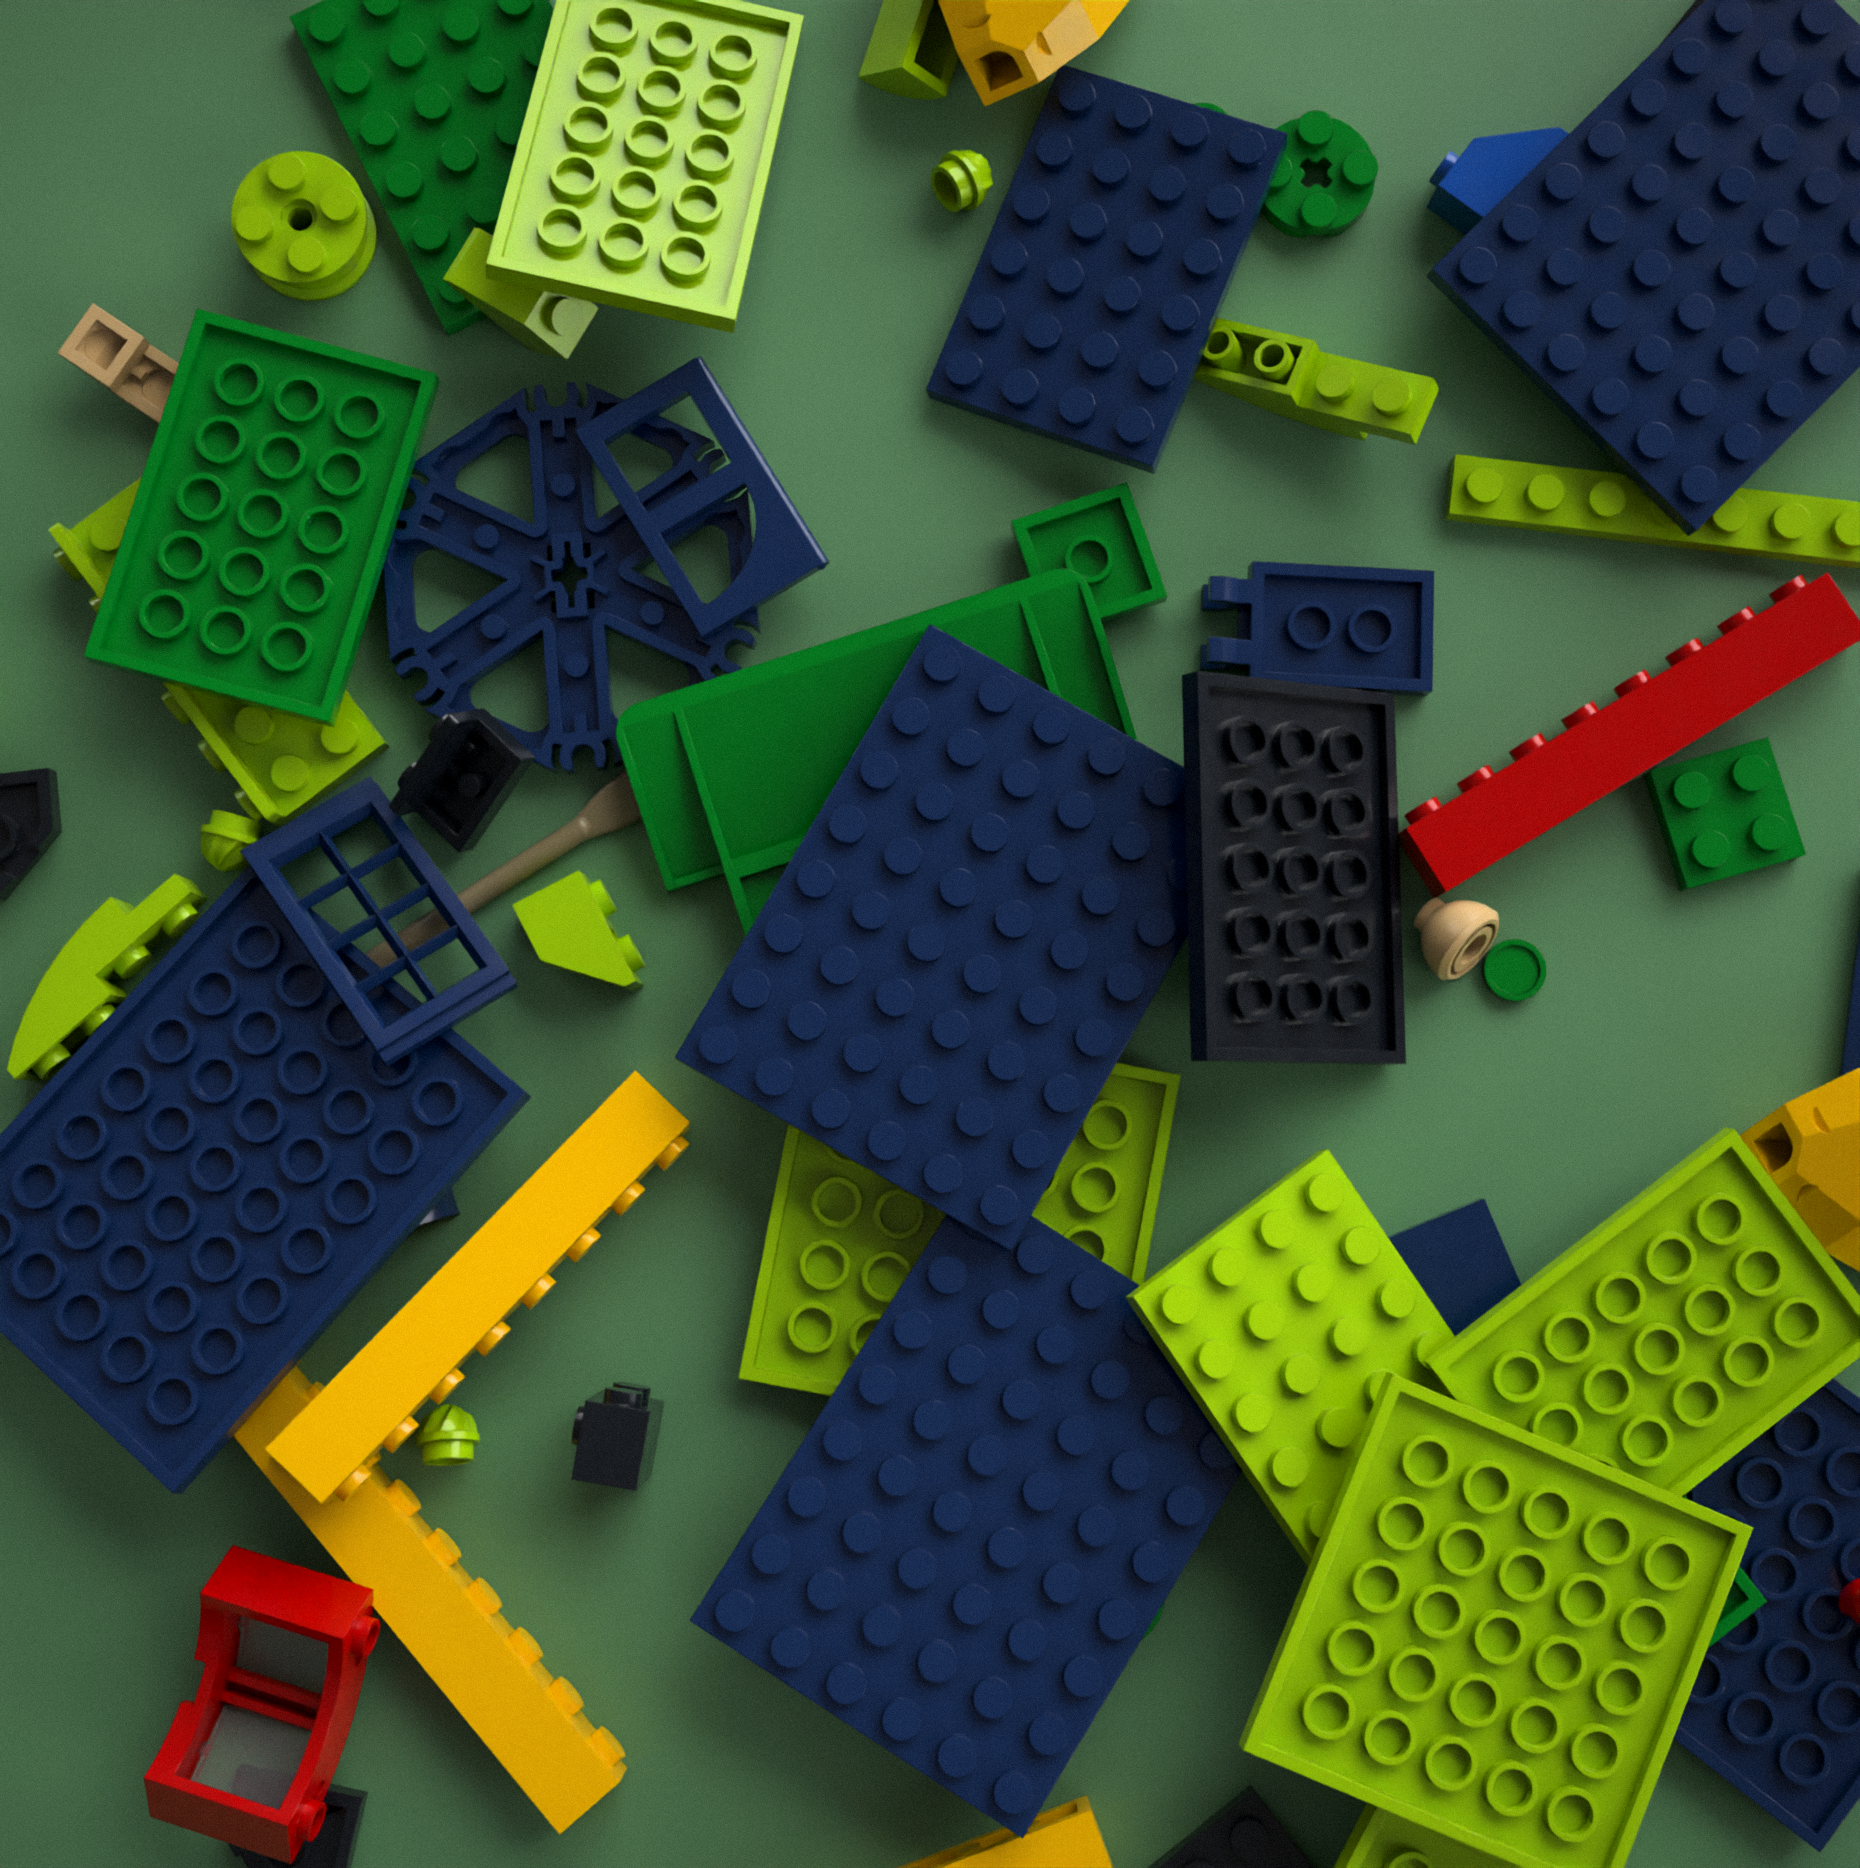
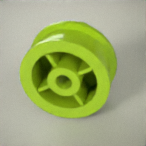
M307 151L281 153L264 160L254 167L237 189L231 210V225L235 241L257 275L276 292L302 301L325 300L349 290L369 269L377 248L376 220L355 179L336 161L324 155Z

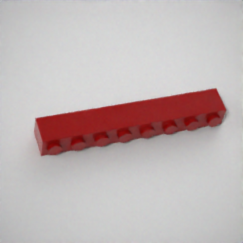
M1827 572L1809 584L1802 574L1769 594L1774 603L1773 606L1758 615H1755L1751 607L1748 606L1717 625V628L1723 635L1722 637L1705 647L1698 637L1665 657L1670 668L1661 674L1651 678L1646 669L1642 670L1613 689L1619 698L1618 700L1601 710L1598 709L1594 701H1591L1562 719L1561 722L1567 731L1548 742L1541 732L1509 752L1514 760V763L1495 774L1488 764L1458 782L1457 786L1462 794L1442 806L1435 796L1405 814L1404 817L1410 826L1399 833V844L1433 898L1439 897L1860 641V620L1830 574Z

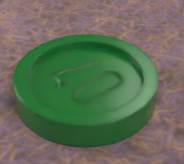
M1520 939L1505 940L1493 946L1486 954L1482 964V977L1488 990L1496 997L1510 1002L1522 1001L1532 997L1541 989L1546 978V963L1541 952L1531 943Z

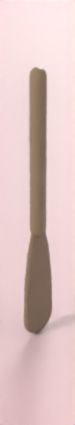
M626 769L598 791L573 820L456 894L471 915L587 839L622 829L642 819ZM434 908L396 934L408 951L449 928V925L437 908ZM386 940L364 953L381 968L398 958Z

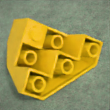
M938 0L957 54L984 107L1043 81L1098 41L1130 1Z
M1857 1068L1783 1104L1739 1136L1826 1252L1860 1272V1068Z

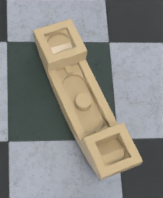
M92 303L57 353L159 425L179 363L152 346L145 337Z

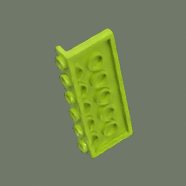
M142 477L70 530L59 522L48 529L60 545L53 552L59 564L76 582L84 577L96 593V595L89 599V603L96 613H98ZM163 682L168 689L167 692L161 695L165 705L183 725L190 721L193 722L204 737L197 744L198 748L219 773L224 772L226 769L230 771L241 786L234 792L236 799L257 822L264 817L279 827L284 826L390 747L346 689L333 728Z

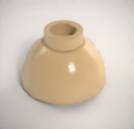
M1436 897L1427 902L1417 914L1414 920V927L1421 931V949L1431 971L1440 980L1446 981L1457 979L1471 970L1486 954L1497 936L1499 930L1498 913L1487 905L1476 901L1456 900L1444 903Z

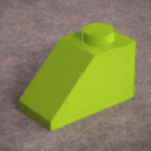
M474 228L442 280L530 351L568 360L599 308L591 301L486 278V261L493 236L480 228Z

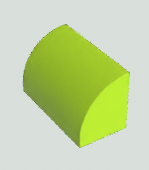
M883 0L858 78L881 90L907 98L931 100L946 97L959 56L938 0Z

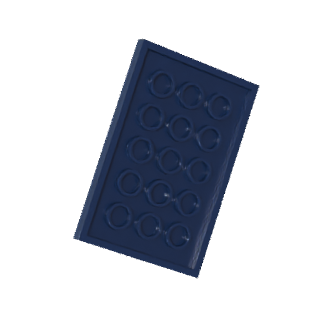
M1066 65L1060 67L927 385L926 391L929 398L1155 474L1286 149L1287 133Z

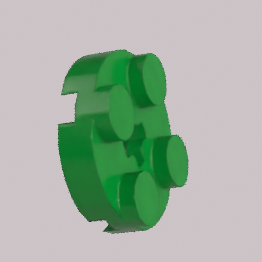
M1320 110L1308 111L1301 118L1290 120L1279 126L1276 130L1287 133V146L1261 212L1274 227L1292 237L1305 239L1307 234L1314 236L1326 234L1325 238L1345 232L1362 217L1373 195L1375 178L1378 173V163L1368 143L1352 126L1339 119L1331 118L1329 114ZM1309 165L1323 168L1327 172L1325 178L1330 185L1323 188L1316 183L1308 189L1301 183L1305 176L1302 168Z

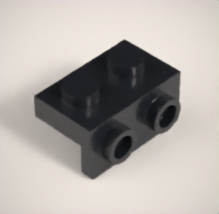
M484 708L457 713L451 712L444 715L434 724L428 734L429 745L419 760L412 763L401 774L397 783L400 789L389 804V808L397 816L417 812L459 853L474 849L535 759V756Z

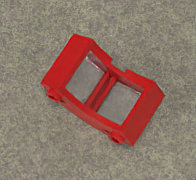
M235 1545L231 1546L200 1592V1626L194 1659L204 1662L205 1667L194 1702L184 1700L180 1703L170 1730L156 1758L144 1776L150 1817L292 1865L304 1841L312 1842L323 1825L327 1809L326 1803L323 1800L338 1766L350 1731L362 1688L368 1656L374 1649L379 1636L380 1620L373 1617V1589Z

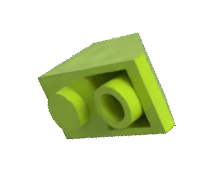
M578 870L512 904L540 961L549 966L632 992L643 986L636 971L646 967L630 935L626 934L619 938L608 916L616 913L617 909L601 879L590 883L588 877Z

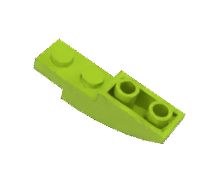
M1217 318L1193 377L1217 390L1265 410L1329 432L1365 441L1368 433L1414 445L1418 441L1439 391L1434 378L1321 352L1315 340Z
M174 873L135 908L130 903L109 897L81 925L61 949L43 976L26 1008L14 1039L7 1066V1071L14 1079L35 1082L39 1079L42 1081L52 1079L72 1057L70 1052L87 1037L90 1038L127 998L128 995L117 984L116 980L119 977L127 979L138 973L151 960L152 954L149 951L167 935L170 938L176 937L195 923L199 917L197 909L208 900V897L192 880Z

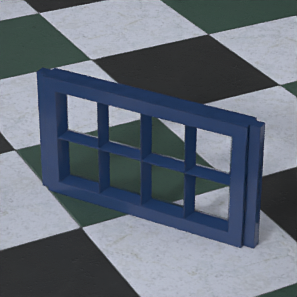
M369 776L243 848L240 852L257 880L385 1066L388 1067L514 990L518 985L504 961L401 816H397L389 808L391 802L378 784ZM371 815L391 843V846L350 868L330 838ZM320 845L340 875L299 899L278 868ZM400 856L420 886L379 909L359 879ZM348 886L369 916L327 940L307 909ZM429 897L449 925V928L408 951L388 920ZM377 927L398 958L356 982L335 951ZM458 938L479 969L438 993L417 962ZM406 969L427 1001L386 1025L365 993Z

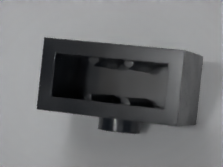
M613 1382V1387H605V1390L585 1400V1406L578 1407L573 1425L572 1444L577 1445L571 1480L636 1491L652 1474L664 1401L649 1398L650 1387L625 1382Z

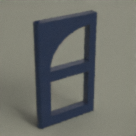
M701 356L693 358L691 361L575 429L578 438L703 640L819 570H823L829 564L828 558ZM690 396L731 463L647 513L606 446ZM747 488L756 514L755 538L751 552L743 569L732 584L716 599L705 606L663 537Z

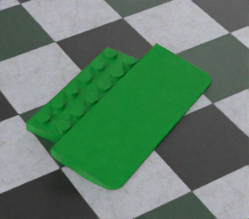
M1053 569L641 701L628 707L621 714L617 722L616 739L666 891L670 894L726 876L746 937L930 624L1137 740L1108 640L1087 581L1080 574L1072 570Z

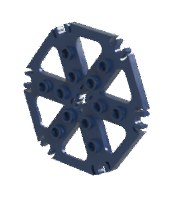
M567 382L568 398L559 407L548 405V396L543 384L536 385L533 391V402L537 410L530 412L528 408L529 393L525 387L415 462L412 474L423 476L429 482L423 486L419 480L413 477L410 478L407 492L416 495L415 504L408 510H400L396 524L406 527V529L395 528L384 562L390 661L396 666L402 658L413 653L416 654V656L407 657L401 661L395 671L403 680L412 677L417 672L427 673V685L413 695L421 706L432 704L440 697L442 692L444 693L435 705L424 709L429 715L440 719L451 712L457 713L477 709L471 700V691L475 683L543 637L549 713L548 724L540 731L526 732L496 717L494 718L535 756L533 763L556 774L554 760L557 747L561 748L559 753L560 763L567 774L575 773L574 757L579 750L584 748L594 751L596 768L599 771H606L609 765V753L605 745L610 743L613 744L615 751V767L618 768L624 764L616 739L618 719L613 712L607 629L683 664L688 669L690 675L688 686L716 678L717 676L713 672L717 668L724 675L742 669L741 666L726 659L727 650L736 644L754 650L757 642L750 632L741 628H735V625L752 627L761 634L759 608H756L703 640L672 588L638 573V571L652 563L654 559L620 504L601 517L598 516L595 464L578 438L575 429L624 400L586 382L588 395L585 408H582V396L575 382ZM659 415L627 433L666 451L673 460V466L670 470L635 493L647 513L710 476L717 467L726 462L725 454L721 449L711 450L716 448L713 440ZM509 437L525 439L529 443L535 525L458 490L456 478L460 470ZM711 450L703 456L700 462L697 461L706 451ZM747 489L739 497L730 501H723L663 537L669 549L671 550L704 527L714 526L720 528L728 537L732 584L743 569L753 546L750 498ZM738 492L737 494L733 495L732 497H730V498H728V499H731V498L735 497V496L738 495L740 492ZM586 546H590L591 556L589 558H586ZM567 548H570L571 558L579 572L588 573L587 579L577 581V591H574L575 607H572L571 597L563 583L555 582V576L565 573V564L568 563ZM549 549H552L553 561H550ZM429 550L441 552L504 582L432 632L424 631L419 627L416 618L413 565L421 553ZM594 593V609H590L589 594ZM553 597L556 598L557 612H554L553 609Z

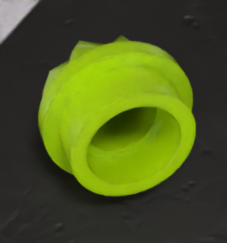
M952 150L941 157L940 164L932 169L930 175L931 185L937 199L947 210L951 212H957L961 209L971 211L982 204L989 188L993 185L992 169L987 159L981 154L975 153L972 150Z
M213 810L209 824H202L199 831L201 833V853L210 864L221 871L226 872L246 867L248 864L240 850L259 840L258 835L262 824L237 814Z
M444 1404L427 1414L423 1418L419 1435L416 1436V1447L422 1448V1463L430 1466H454L474 1462V1446L480 1444V1434L477 1431L472 1415L453 1404Z

